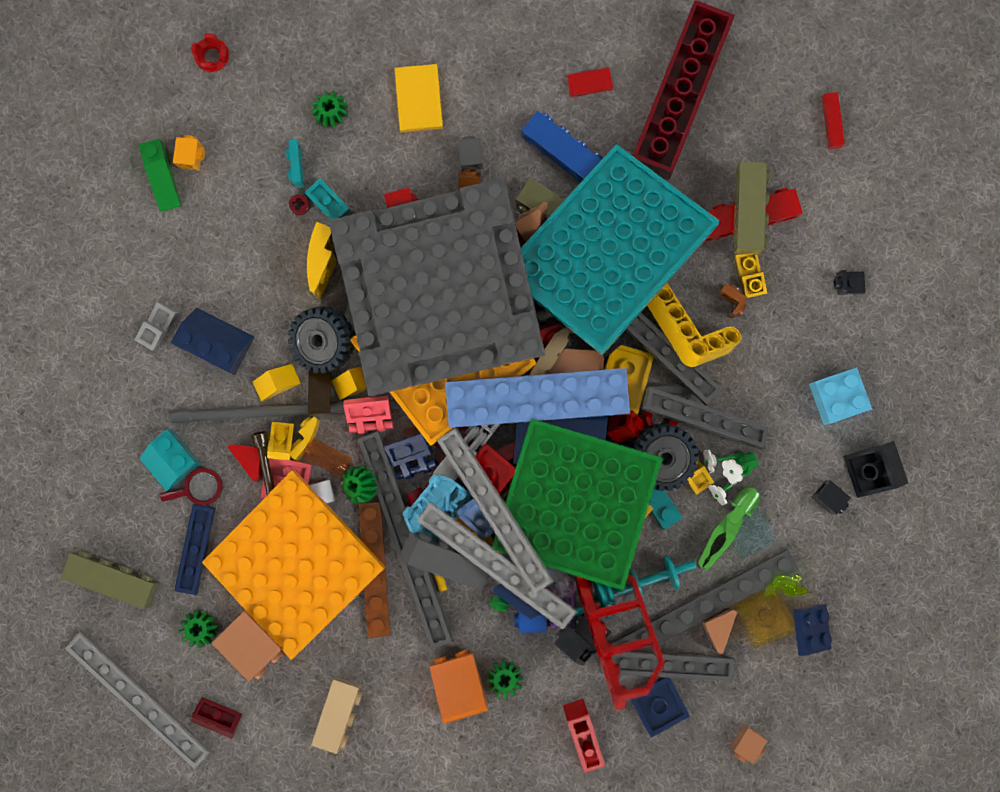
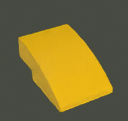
M316 222L307 255V277L310 291L316 298L321 300L338 260L332 253L335 246L331 228Z

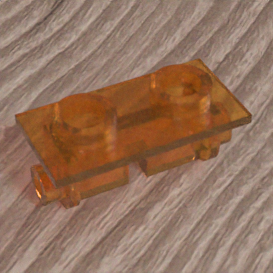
M313 438L311 444L307 445L306 453L303 457L340 477H343L352 460V457Z

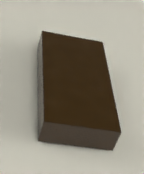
M331 371L325 373L308 372L309 414L331 413Z

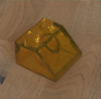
M775 587L734 604L751 646L756 649L796 632L792 616Z

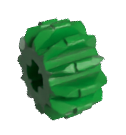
M325 90L323 97L317 94L318 101L312 102V106L315 109L311 111L313 116H316V122H323V126L326 128L329 123L335 128L336 121L343 124L342 117L348 116L346 111L348 104L344 102L343 95L337 96V92L334 90L331 95Z
M355 466L343 474L344 480L341 484L344 486L342 492L347 494L346 500H352L353 504L366 503L377 495L375 490L379 486L375 484V480L378 477L372 476L373 470H367L366 466Z
M199 609L194 610L193 614L187 613L185 615L187 620H181L180 622L185 628L180 629L179 633H185L186 635L182 638V641L190 640L189 647H193L196 644L198 648H202L204 643L206 645L211 644V638L217 636L216 632L212 630L218 628V624H211L215 617L211 616L207 619L208 611L206 610L202 614ZM202 626V631H195V627Z
M502 660V667H499L496 662L493 663L496 671L488 669L487 673L493 677L486 678V683H493L488 688L490 692L497 689L495 697L498 698L500 693L504 692V699H508L509 691L512 696H516L514 688L522 689V685L518 682L523 681L524 676L517 675L521 672L520 667L512 670L514 667L513 661L510 662L509 667H506V661ZM505 674V677L507 675L510 676L508 684L500 683L501 675Z

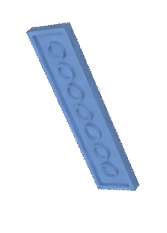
M626 368L445 382L449 428L527 422L531 419L540 421L630 414Z

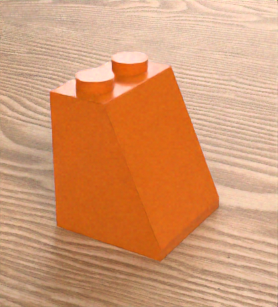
M465 649L456 652L455 657L449 659L446 656L433 659L434 663L430 664L429 667L443 724L488 711V701L473 651L468 653V650Z

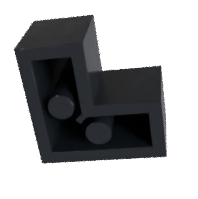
M581 614L577 618L574 628L568 626L566 629H561L556 635L557 640L554 643L573 662L581 666L596 651L585 614ZM606 627L607 635H605V637L607 638L611 634V631Z

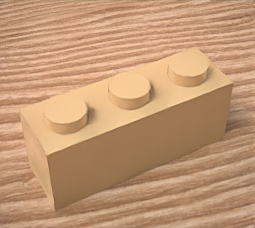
M339 677L333 679L311 746L335 754L339 752L340 748H345L349 737L345 735L347 727H352L356 716L355 713H352L355 704L359 705L363 692L359 691L360 684Z

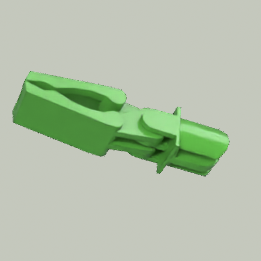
M746 487L742 489L731 503V506L735 509L728 513L720 524L716 526L698 562L702 569L709 570L730 547L742 525L744 515L749 518L751 517L760 501V495L755 488ZM726 533V542L723 547L712 555L709 562L703 567L705 560L710 556L711 547L716 538Z

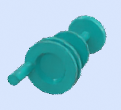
M665 555L663 557L665 570L640 579L637 578L632 568H630L628 574L636 578L643 598L642 587L667 578L674 589H679L678 575L696 569L695 561L691 560L674 566L670 557ZM592 581L598 599L595 601H598L600 608L617 605L614 597L633 591L631 585L625 583L624 590H620ZM582 605L574 608L577 611L575 613L576 616L584 614Z

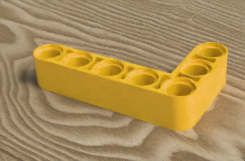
M668 283L647 305L679 358L688 367H696L730 353L741 341V333L738 329L731 326L701 336Z

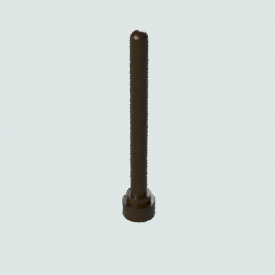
M260 431L250 435L252 444H255V448H258L266 494L268 495L274 489L269 458H267V446L270 438L268 431Z

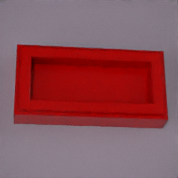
M609 67L567 75L570 98L613 90Z

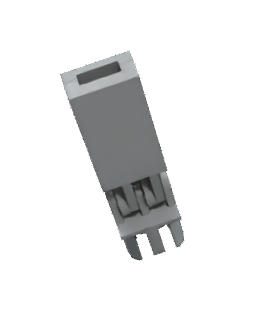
M488 424L481 425V429L477 425L470 426L465 432L467 436L464 440L474 456L478 453L476 452L477 448L480 445L483 447L500 424H494L492 428ZM447 456L433 472V475H442L454 481L459 477Z

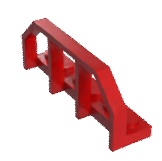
M628 574L626 583L631 585L636 600L600 609L598 601H593L592 594H594L591 581L576 576L575 585L615 711L625 708L626 700L650 693L665 663L636 578ZM639 608L649 638L612 647L611 642H607L605 637L607 635L606 625L604 621L600 622L599 618ZM652 646L658 662L646 686L627 691L625 685L621 686L620 668L618 663L614 664L612 656Z

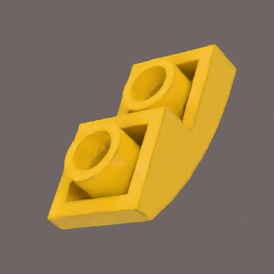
M734 255L744 296L750 298L767 294L764 273L761 272L758 255Z
M314 416L312 419L308 417L300 425L301 429L298 432L304 439H298L291 446L290 456L294 460H299L312 444L320 424V420Z

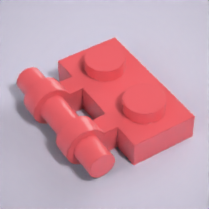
M388 396L344 400L343 406L347 423L356 422V424H349L350 433L366 434V431L375 430L385 432V429L394 428L393 420L384 421V419H391Z

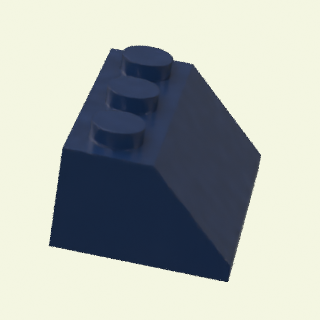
M196 308L180 324L171 344L235 375L255 337Z

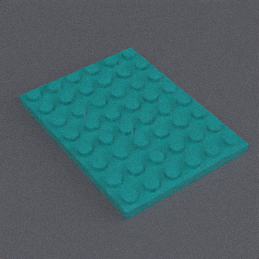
M616 144L521 247L532 299L603 355L715 230L720 221Z

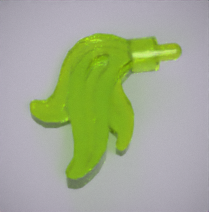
M781 574L772 579L771 584L766 588L767 591L764 593V596L773 595L777 590L782 589L787 596L795 597V594H807L808 590L806 587L798 585L801 581L800 574L794 577Z

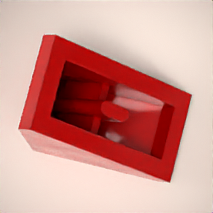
M230 444L228 449L254 482L262 480L258 448Z

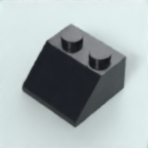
M894 441L843 456L857 498L897 489L908 484Z

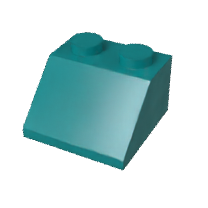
M166 429L155 438L139 458L166 492L170 491L202 464L177 433L170 429Z

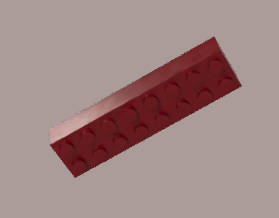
M698 0L693 2L632 155L657 175L667 180L670 179L735 17L734 14Z

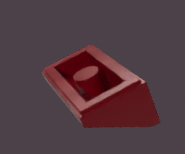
M201 697L191 716V722L232 739L243 714Z

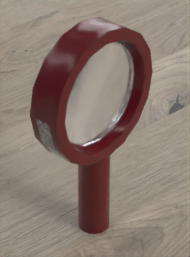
M198 468L186 477L183 488L161 493L160 498L162 502L187 496L195 504L209 505L221 496L223 482L220 475L214 470Z

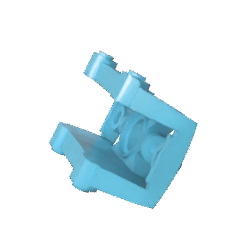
M434 474L429 479L430 484L415 503L404 510L403 516L411 532L419 534L422 530L430 535L433 540L438 541V536L416 521L427 505L432 502L455 519L458 516L456 511L467 504L473 497L469 491L451 478Z

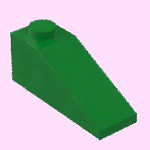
M160 139L138 144L143 165L160 212L182 207L167 146Z

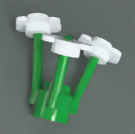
M710 450L703 451L704 465L709 474L715 471L714 467H716L717 462H723V475L728 477L730 483L723 488L716 487L715 485H709L708 488L721 505H726L727 500L725 497L727 495L725 492L745 476L750 475L751 470L758 468V459L752 452L744 454L741 451L734 455L716 458L714 454H711Z

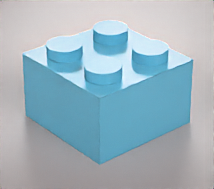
M857 368L809 384L824 425L872 410Z

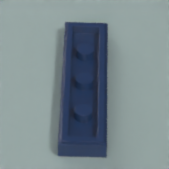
M198 504L192 505L174 589L176 592L198 595L204 566L202 561L206 557L216 510L214 507Z

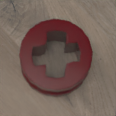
M294 195L289 200V208L295 215L301 216L309 211V202L303 195ZM298 200L305 204V206H301L300 210H297L296 206L294 207V204H298Z

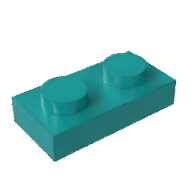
M297 139L289 140V147H286V157L291 163V168H288V179L292 181L296 188L304 187L301 145Z
M321 178L304 192L330 220L344 217L351 211Z
M653 489L649 503L654 508L651 512L663 530H666L683 517L665 491Z

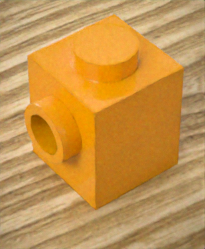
M184 135L183 138L176 137L173 163L178 168L200 170L201 160L205 158V148L194 136Z

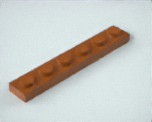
M380 502L359 504L361 541L386 567ZM385 568L364 589L368 638L391 635Z

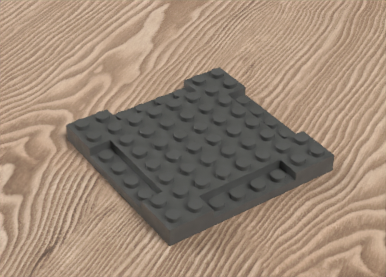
M504 178L463 187L459 191L378 211L370 210L329 220L338 264L341 265L360 349L359 357L368 396H376L546 356Z

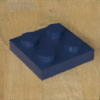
M817 604L793 610L798 656H808L832 649L827 605Z
M669 677L657 680L649 694L630 699L651 738L690 717Z

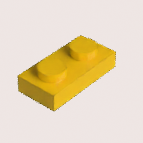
M272 422L267 458L290 460L294 424Z

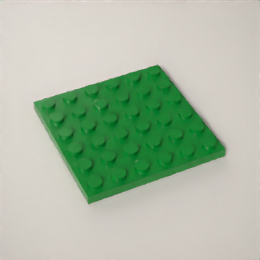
M531 419L506 500V506L545 566L624 590L663 458ZM496 535L492 548L508 554Z

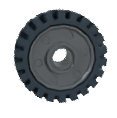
M325 306L315 307L301 312L300 315L294 318L295 321L291 323L290 327L293 329L288 331V335L292 336V338L288 339V344H292L293 347L289 349L291 353H296L293 356L295 361L300 360L299 365L301 367L306 366L305 370L313 371V373H325L343 366L349 360V355L354 350L351 348L353 344L350 341L351 337L354 336V331H349V328L352 326L350 322H345L347 318L344 315L340 316V311ZM320 336L323 339V344L320 342Z
M654 424L651 428L647 427L644 429L645 432L643 434L640 433L638 440L633 442L634 450L661 457L664 453H669L668 459L661 462L654 489L673 491V488H681L682 483L686 485L689 482L687 479L689 477L692 478L694 476L693 471L698 468L696 462L699 461V456L697 455L699 451L695 441L686 431L672 424Z

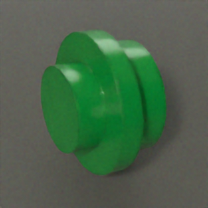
M499 596L491 597V602H489V607L494 608L495 612H505L507 608L511 607L509 603Z

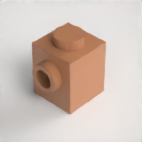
M744 724L730 748L735 752L733 756L743 763L748 760L754 764L764 754V746L768 740Z

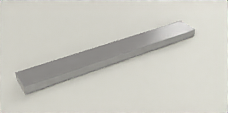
M454 428L438 439L439 445L533 593L536 594L554 582L549 571L458 429Z
M432 502L427 505L416 520L561 629L566 627L577 612L546 587L534 594L514 563Z
M80 631L65 647L77 661L190 766L196 769L209 755L211 750L83 631Z

